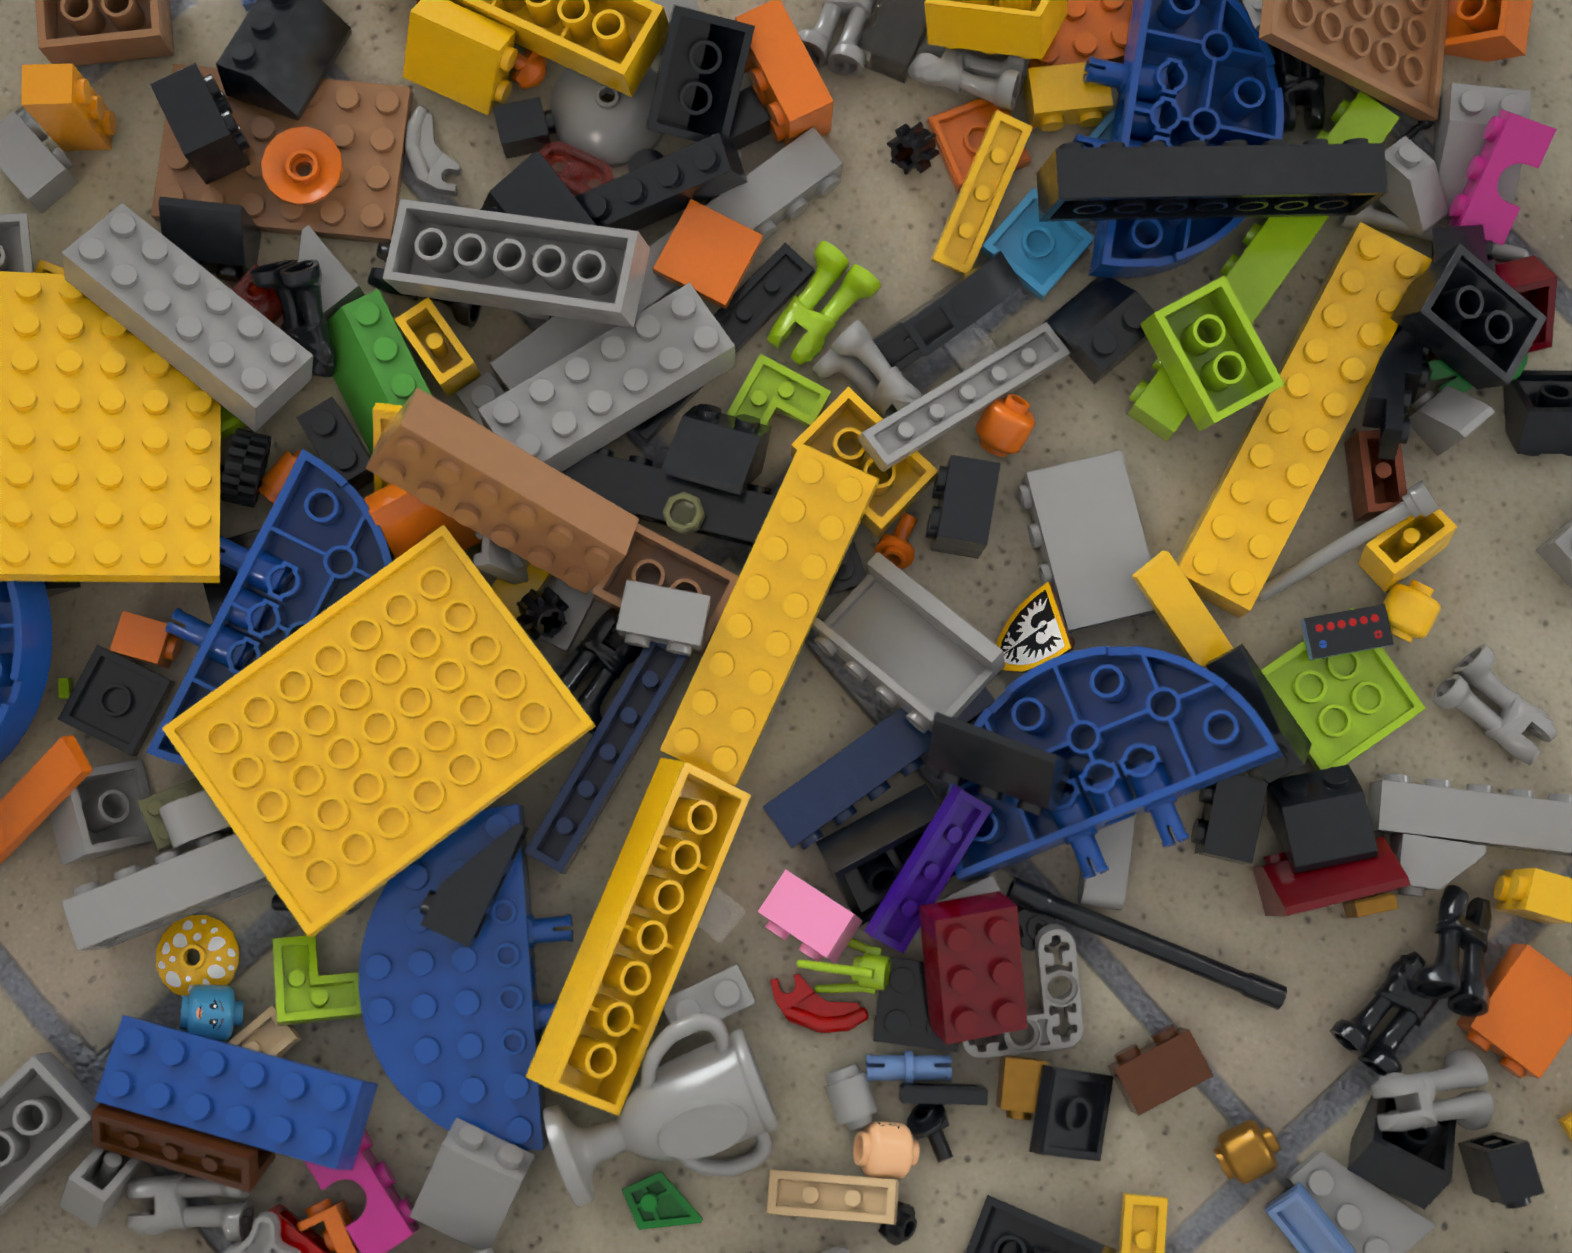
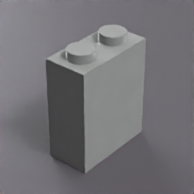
M456 1118L438 1151L409 1217L479 1251L489 1249L535 1155L477 1126Z

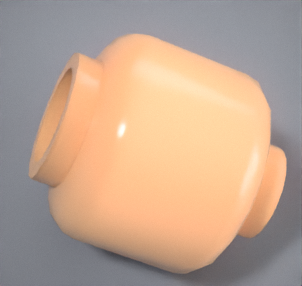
M874 1121L866 1125L863 1131H858L855 1136L853 1145L854 1162L857 1166H861L862 1172L867 1177L903 1179L909 1173L911 1166H915L918 1162L919 1143L916 1139L912 1138L910 1129L905 1124Z

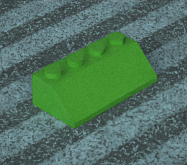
M379 289L341 306L328 320L329 335L336 353V373L333 375V378L371 455L373 453V407L375 403L403 406L417 387L433 396L399 326L394 320L395 318L388 303Z

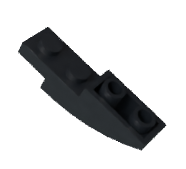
M998 251L937 292L931 300L872 340L890 366H897L901 371L920 357H926L968 328L1022 286V283L1003 253Z
M1403 328L1392 338L1381 355L1375 369L1364 409L1362 426L1379 428L1378 458L1395 460L1399 443L1407 444L1411 420L1404 419V415L1408 414L1410 403L1414 404L1418 387H1426L1429 375V364L1423 363V360L1427 358L1429 350Z

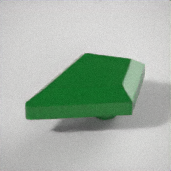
M662 1171L622 1188L623 1195L638 1230L702 1223L703 1217Z

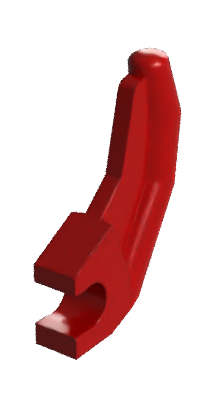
M800 974L793 975L795 988L790 993L780 990L778 978L770 979L774 1000L790 1023L823 1034L847 1032L868 1020V1011L865 1007L860 1008L856 1002L824 1000L812 990Z

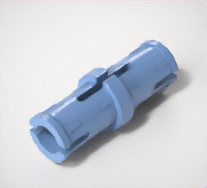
M904 1051L903 1055L866 1054V1078L868 1082L904 1080V1084L913 1085L914 1080L951 1081V1054L913 1055V1051Z

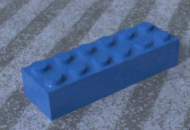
M123 1015L94 1101L335 1170H353L378 1084L225 1041L192 1034L185 1030L149 1020Z

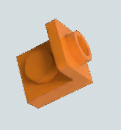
M327 1198L305 1209L308 1217L297 1223L300 1232L323 1221L326 1227L322 1231L323 1238L331 1253H358L360 1251L345 1228L354 1220L344 1199L332 1205L330 1199Z

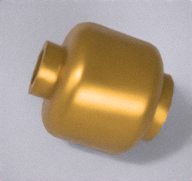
M1247 1120L1222 1132L1218 1136L1219 1147L1214 1148L1215 1155L1228 1179L1236 1178L1242 1184H1248L1273 1172L1277 1168L1275 1153L1282 1150L1271 1128L1261 1129L1254 1120Z

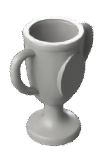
M708 1013L693 1014L680 1019L666 1027L647 1050L642 1066L641 1080L630 1089L619 1116L590 1127H580L571 1121L567 1112L560 1104L543 1109L546 1132L554 1158L565 1186L578 1208L590 1203L595 1197L592 1182L595 1167L602 1161L629 1150L635 1155L648 1160H677L685 1167L699 1174L731 1177L757 1168L765 1162L772 1151V1140L769 1133L779 1129L778 1119L744 1031L738 1029L728 1035L725 1024L717 1016ZM701 1030L709 1031L714 1036L715 1041L657 1068L662 1056L677 1040ZM753 1137L756 1138V1147L751 1152L729 1160L703 1158L724 1151L734 1144Z

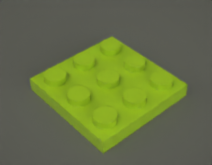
M1303 640L1261 669L1311 741L1312 745L1307 759L1316 771L1346 765L1426 709L1383 648L1309 661L1305 640Z

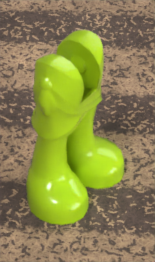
M824 240L820 241L813 254L817 270L812 279L798 297L796 295L793 296L789 305L775 321L767 337V341L771 345L780 348L798 325L806 329V334L798 342L790 356L799 366L812 361L821 352L825 338L837 326L836 322L850 306L859 299L872 297L881 288V283L871 272L860 265L853 264L841 286L820 313L813 311L814 307L832 285L849 268L847 257L834 245Z

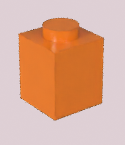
M122 611L109 651L169 669L171 661H175L181 652L183 639L165 632L167 625L165 622Z

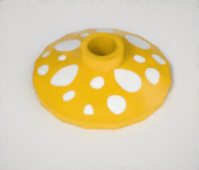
M190 915L174 922L162 934L156 948V968L160 978L173 993L180 996L189 995L191 988L198 984L228 985L234 979L240 964V946L234 932L222 920L209 915ZM192 949H196L200 953V960L196 965L190 964L187 959V955Z

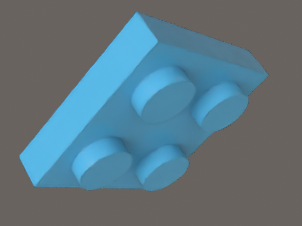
M1033 187L985 241L980 251L988 257L1001 251L1022 285L1042 301L1092 244L1095 237L1075 221L1039 222L1038 191Z

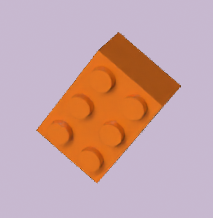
M771 0L735 17L736 21L755 26L744 73H748L753 83L752 87L771 118L770 131L776 142L783 141L784 145L787 146L812 127L821 136L830 133L834 101L781 0Z

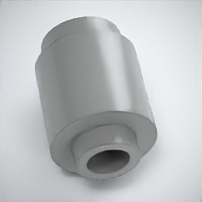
M857 1063L825 1074L828 1085L824 1087L838 1125L847 1124L850 1131L872 1123L871 1114L877 1112L878 1108L864 1071H859Z

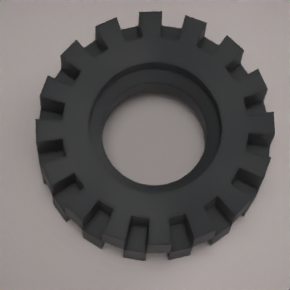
M240 428L236 429L224 466L225 471L220 487V500L251 508L255 507L260 492L257 490L263 483L261 479L264 477L268 465L271 436Z

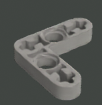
M1049 924L1040 929L1035 937L1041 1008L1026 1009L1027 1022L1033 1027L1031 1037L1026 1041L1016 1042L1012 1040L1010 1032L1002 1034L1005 1040L1004 1044H999L997 1036L985 1037L983 1045L980 1046L975 1044L974 1039L963 1041L962 1045L969 1055L975 1058H989L1065 1049L1076 1045L1083 1036L1084 1026L1076 944L1074 938L1065 927L1059 924ZM1058 935L1062 942H1066L1065 945L1060 946L1058 949L1059 960L1063 965H1054V956L1050 949L1045 947V945L1052 942V936ZM1061 975L1069 978L1070 988L1066 994L1053 996L1048 992V984L1053 977ZM1056 1007H1064V1015L1069 1024L1073 1025V1027L1067 1028L1066 1035L1060 1036L1057 1029H1053V1027H1057L1060 1024L1059 1012Z

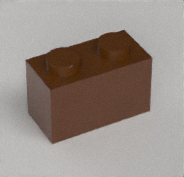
M1169 1025L1151 1035L1152 1043L1140 1049L1137 1044H1134L1114 1055L1116 1062L1107 1067L1112 1076H1114V1080L1132 1113L1140 1116L1214 1076L1189 1029L1182 1027L1176 1029L1174 1025Z

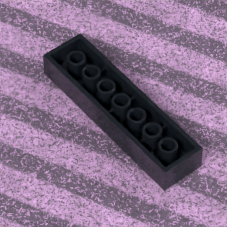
M1319 138L1307 140L1299 145H1288V141L1285 139L1269 140L1262 145H1248L1245 140H1231L1224 142L1222 146H1207L1206 141L1195 140L1185 142L1181 146L1166 147V143L1163 141L1146 142L1140 147H1125L1123 142H1107L1101 144L1099 148H1084L1083 143L1070 142L1061 144L1056 148L1036 173L1039 222L1354 216L1388 193L1384 143H1368L1366 138H1353L1344 141L1342 144H1328L1327 139Z

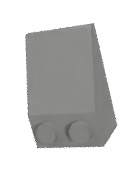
M1452 82L1440 96L1438 120H1435L1432 159L1436 163L1448 209L1447 216H1449L1450 206L1454 198L1459 193L1463 194L1469 179L1466 178V172L1471 160L1475 155L1480 156L1487 141L1483 136L1490 119L1493 116H1498L1501 109L1530 119L1532 91ZM1522 163L1509 166L1498 179L1497 189L1500 197L1514 203Z

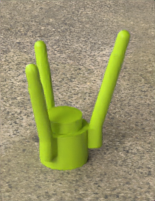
M854 938L850 940L847 946L864 953V955H856L852 966L802 959L796 962L799 968L850 975L852 981H856V983L816 985L814 987L816 993L866 992L876 994L877 990H886L891 972V957L882 956V947L867 945Z

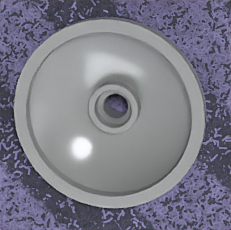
M650 67L631 98L567 68L556 82L550 101V109L552 110L557 131L556 135L561 144L576 158L600 167L628 165L631 157L636 152L643 149H654L664 134L648 130L646 126L657 73ZM605 94H612L615 97L609 103H605L600 99Z

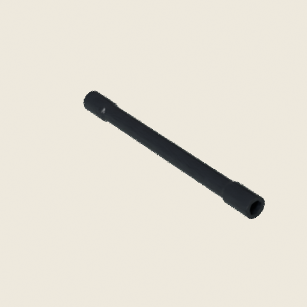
M1014 877L1009 885L1006 897L1016 905L1038 914L1052 916L1235 990L1244 997L1276 1010L1280 1009L1285 1001L1287 987L1282 984L1226 965L1053 895L1049 890Z

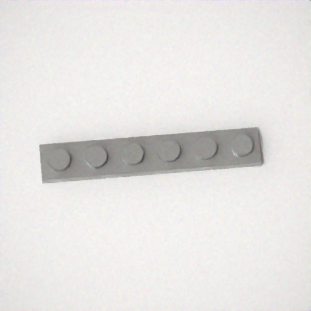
M1045 322L863 431L858 441L879 469L884 472L982 412L992 402L1005 398L1008 394L1013 393L1062 363L1071 352L1049 324Z

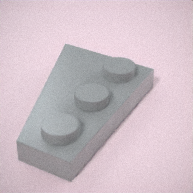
M1319 1150L1314 1151L1285 1176L1292 1186L1299 1182L1304 1186L1356 1250L1355 1253H1406L1437 1226L1364 1178L1347 1170V1167Z

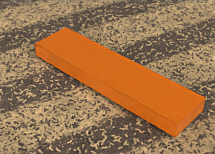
M74 735L62 736L1 799L0 865L93 771Z

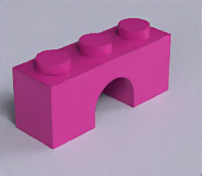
M1503 109L1500 110L1498 116H1493L1484 132L1483 138L1487 141L1480 156L1475 155L1468 166L1466 178L1469 180L1463 194H1457L1450 206L1449 216L1452 218L1449 224L1452 226L1483 225L1485 240H1492L1493 243L1503 246L1521 207L1500 197L1497 189L1498 179L1506 168L1514 164L1522 163L1539 169L1557 129Z
M365 1129L353 1170H335L311 1162H304L322 1190L342 1179L353 1180L363 1188L367 1199L366 1208L358 1219L345 1228L361 1253H387L412 1236L420 1228L416 1223L417 1220L409 1217L414 1205L407 1197L401 1199L393 1186L396 1183V1178L385 1161H377L370 1149L374 1145L373 1141Z

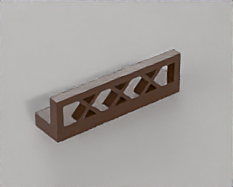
M99 1103L91 1112L93 1146L249 1193L276 1158V1153L104 1103Z

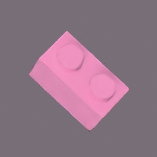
M786 869L758 910L760 914L769 919L764 927L785 941L789 934L793 935L803 942L798 950L813 960L820 962L823 957H826L833 963H836L863 922L855 914Z

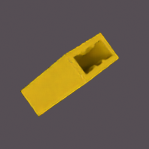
M420 0L410 11L402 77L489 116L493 111V107L499 103L504 104L507 101L512 89V82L508 78L518 54V50L514 48L516 30L449 0Z

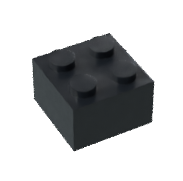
M194 63L150 83L184 156L206 185L250 165L244 150L250 148V145L242 129L236 124L232 116L233 110L223 91H220L212 74L204 77L197 64Z
M951 455L947 466H939L932 492V498L939 499L938 506L932 507L925 538L932 539L930 551L979 559L988 544L1001 463Z

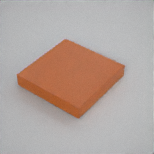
M978 98L927 119L930 132L936 134V146L938 151H940L941 158L957 193L961 190L993 113L998 110L1012 117L1010 110L998 108L993 103ZM1024 147L1014 171L1030 165L1031 158L1026 147Z
M690 199L655 263L653 273L680 287L690 283L700 297L726 309L761 245L763 235Z

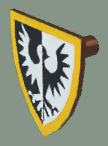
M1048 581L1027 597L1005 623L995 643L996 646L1003 650L1005 667L1002 670L1026 673L1032 668L1052 658L1067 654L1074 649L1075 639L1068 634L1051 582Z

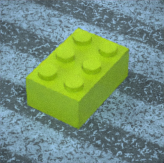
M1225 275L1158 310L1140 323L1199 432L1285 385Z

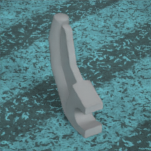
M417 106L406 124L405 152L417 181L432 191L442 195L457 197V185L445 183L444 179L449 174L461 176V166L437 147L434 137L433 116L428 113L429 110L426 107Z

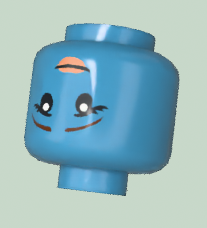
M194 985L189 995H182L180 1030L225 1041L232 1035L233 1026H242L244 1001L235 1000L234 989L229 985Z

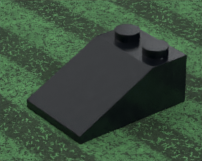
M987 1195L966 1253H1116L1117 1250Z

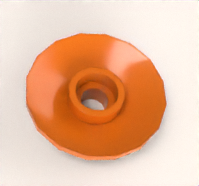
M307 126L289 128L276 135L266 146L261 160L262 177L269 190L282 201L294 205L315 204L328 197L338 186L343 172L342 155L334 140L323 131ZM302 167H312L311 173L307 176L299 175Z

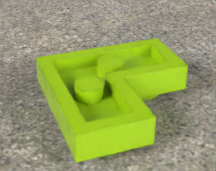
M760 353L726 414L735 417L739 414L751 415L759 418L760 424L769 425L775 412L778 411L794 421L809 427L820 416L832 391Z
M304 935L272 938L277 1026L363 1017L359 996V972L318 976L316 935L313 937Z

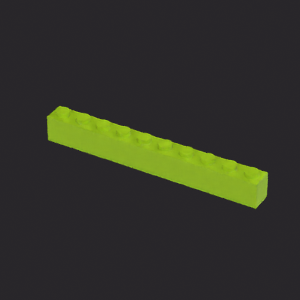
M1360 91L1352 103L1346 99L1343 100L1330 118L1336 125L1330 133L1322 129L1316 139H1327L1328 144H1342L1344 141L1353 138H1366L1368 143H1382L1400 117ZM1329 216L1269 217L1263 226L1257 222L1254 223L1242 240V243L1248 246L1240 257L1233 253L1219 272L1222 276L1225 275L1251 324H1253ZM1157 358L1151 368L1157 371L1150 383L1142 379L1128 398L1135 404L1127 415L1167 442L1185 419L1188 411L1159 358Z

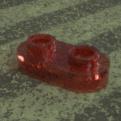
M551 142L540 150V153L551 167L556 162L565 164L563 170L555 172L573 195L577 196L593 189L587 185L588 181L592 178L600 179V185L614 179L613 172L605 161L566 143Z

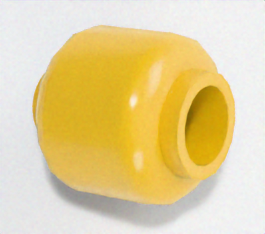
M1413 579L1408 586L1400 583L1391 587L1383 602L1386 607L1391 634L1409 643H1412L1414 638L1423 639L1428 635L1441 610L1439 602L1431 597L1435 591L1434 589Z

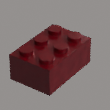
M1000 891L920 905L919 916L930 1028L946 1045L1028 1029L1017 905Z

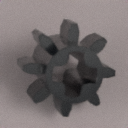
M919 122L912 128L905 123L896 129L897 137L887 142V146L891 148V163H895L898 167L902 168L906 175L915 168L920 173L930 168V160L939 155L940 152L935 149L936 134L923 128L922 122Z
M547 587L543 593L530 589V592L523 596L521 601L516 604L521 614L516 618V621L535 641L540 635L550 637L551 639L554 638V635L559 633L563 626L567 624L563 612L569 606L550 587Z

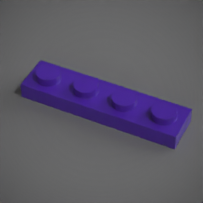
M954 784L864 931L871 937L904 954L920 928L919 906L935 903L992 810V807Z

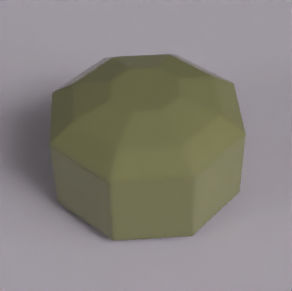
M686 492L669 497L662 511L669 529L682 535L699 530L706 516L700 499Z

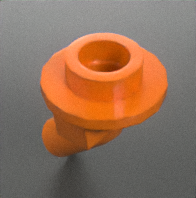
M529 49L523 55L518 52L510 78L521 89L527 90L538 86L544 80L547 73L546 58Z
M904 512L893 534L884 533L879 539L874 550L875 554L879 552L899 569L909 567L915 559V549L907 540L918 519Z

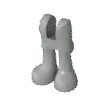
M876 0L823 1V9L814 29H803L798 32L815 67H822L825 64L839 17L848 16L838 44L832 50L828 66L832 72L840 75L853 76L863 71L865 54L859 48V41L865 22H870Z
M924 39L920 43L917 55L910 63L908 73L912 79L926 85L948 88L958 94L961 90H964L993 103L998 108L1012 111L1016 106L1018 94L1022 92L1030 59L1009 55L1004 61L991 60L973 54L972 50L947 49L943 46L928 45V40Z
M859 320L852 323L832 343L831 349L812 368L823 379L839 373L851 379L865 396L864 402L873 408L883 419L923 396L916 387L903 377L897 366H890L872 340L869 330Z
M1481 644L1457 664L1453 670L1456 675L1449 676L1441 683L1432 701L1445 710L1456 708L1486 729L1483 732L1484 735L1495 740L1515 758L1528 765H1532L1541 753L1538 747L1522 735V733L1527 729L1540 740L1551 742L1558 734L1554 721L1549 718L1544 710L1535 705L1531 706L1519 693H1514L1495 676L1491 667L1496 656L1489 646ZM1468 683L1500 707L1499 714L1495 713L1474 695Z
M1463 1048L1453 1050L1445 1057L1444 1069L1432 1072L1419 1071L1408 1075L1393 1072L1380 1076L1379 1080L1371 1085L1373 1098H1394L1397 1110L1376 1115L1379 1129L1390 1132L1408 1131L1417 1128L1435 1127L1437 1122L1456 1120L1459 1126L1468 1130H1479L1487 1127L1492 1119L1494 1105L1491 1094L1486 1091H1469L1461 1093L1454 1098L1434 1101L1435 1092L1486 1085L1489 1076L1485 1066L1472 1050Z
M185 1173L138 1178L127 1183V1198L148 1199L155 1197V1211L148 1210L128 1214L127 1228L136 1231L139 1235H158L165 1233L166 1230L215 1227L222 1228L225 1238L229 1242L236 1243L245 1240L251 1232L254 1211L252 1201L190 1206L187 1198L207 1196L246 1198L251 1195L252 1191L249 1193L199 1177H187Z

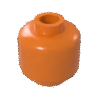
M1008 394L1007 397L992 402L983 411L975 426L977 436L980 438L978 442L981 447L999 457L1019 453L1036 424L1035 417L1029 410L1030 404L1024 398L1015 394Z

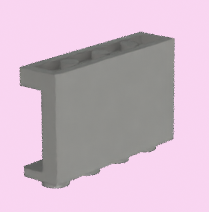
M1122 450L1026 472L1022 479V485L1018 486L1019 501L1023 510L1029 509L1032 524L1028 525V534L1033 549L1039 548L1043 563L1038 564V572L1042 586L1048 581L1051 582L1068 634L1076 630L1138 615L1144 617L1156 614L1131 576L1148 563L1151 557Z
M877 552L867 562L869 574L824 622L819 618L814 620L812 625L816 635L814 642L828 656L832 657L836 653L846 662L844 667L858 681L863 682L867 679L877 687L875 693L887 705L893 708L898 704L908 713L906 715L907 720L922 733H925L927 730L932 732L935 712L957 719L1005 667L1003 650Z

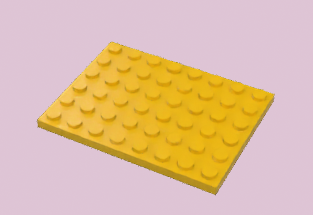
M0 271V581L220 583L221 404L67 282L64 274Z
M442 525L162 729L307 936L313 937L593 729L595 724L445 525Z

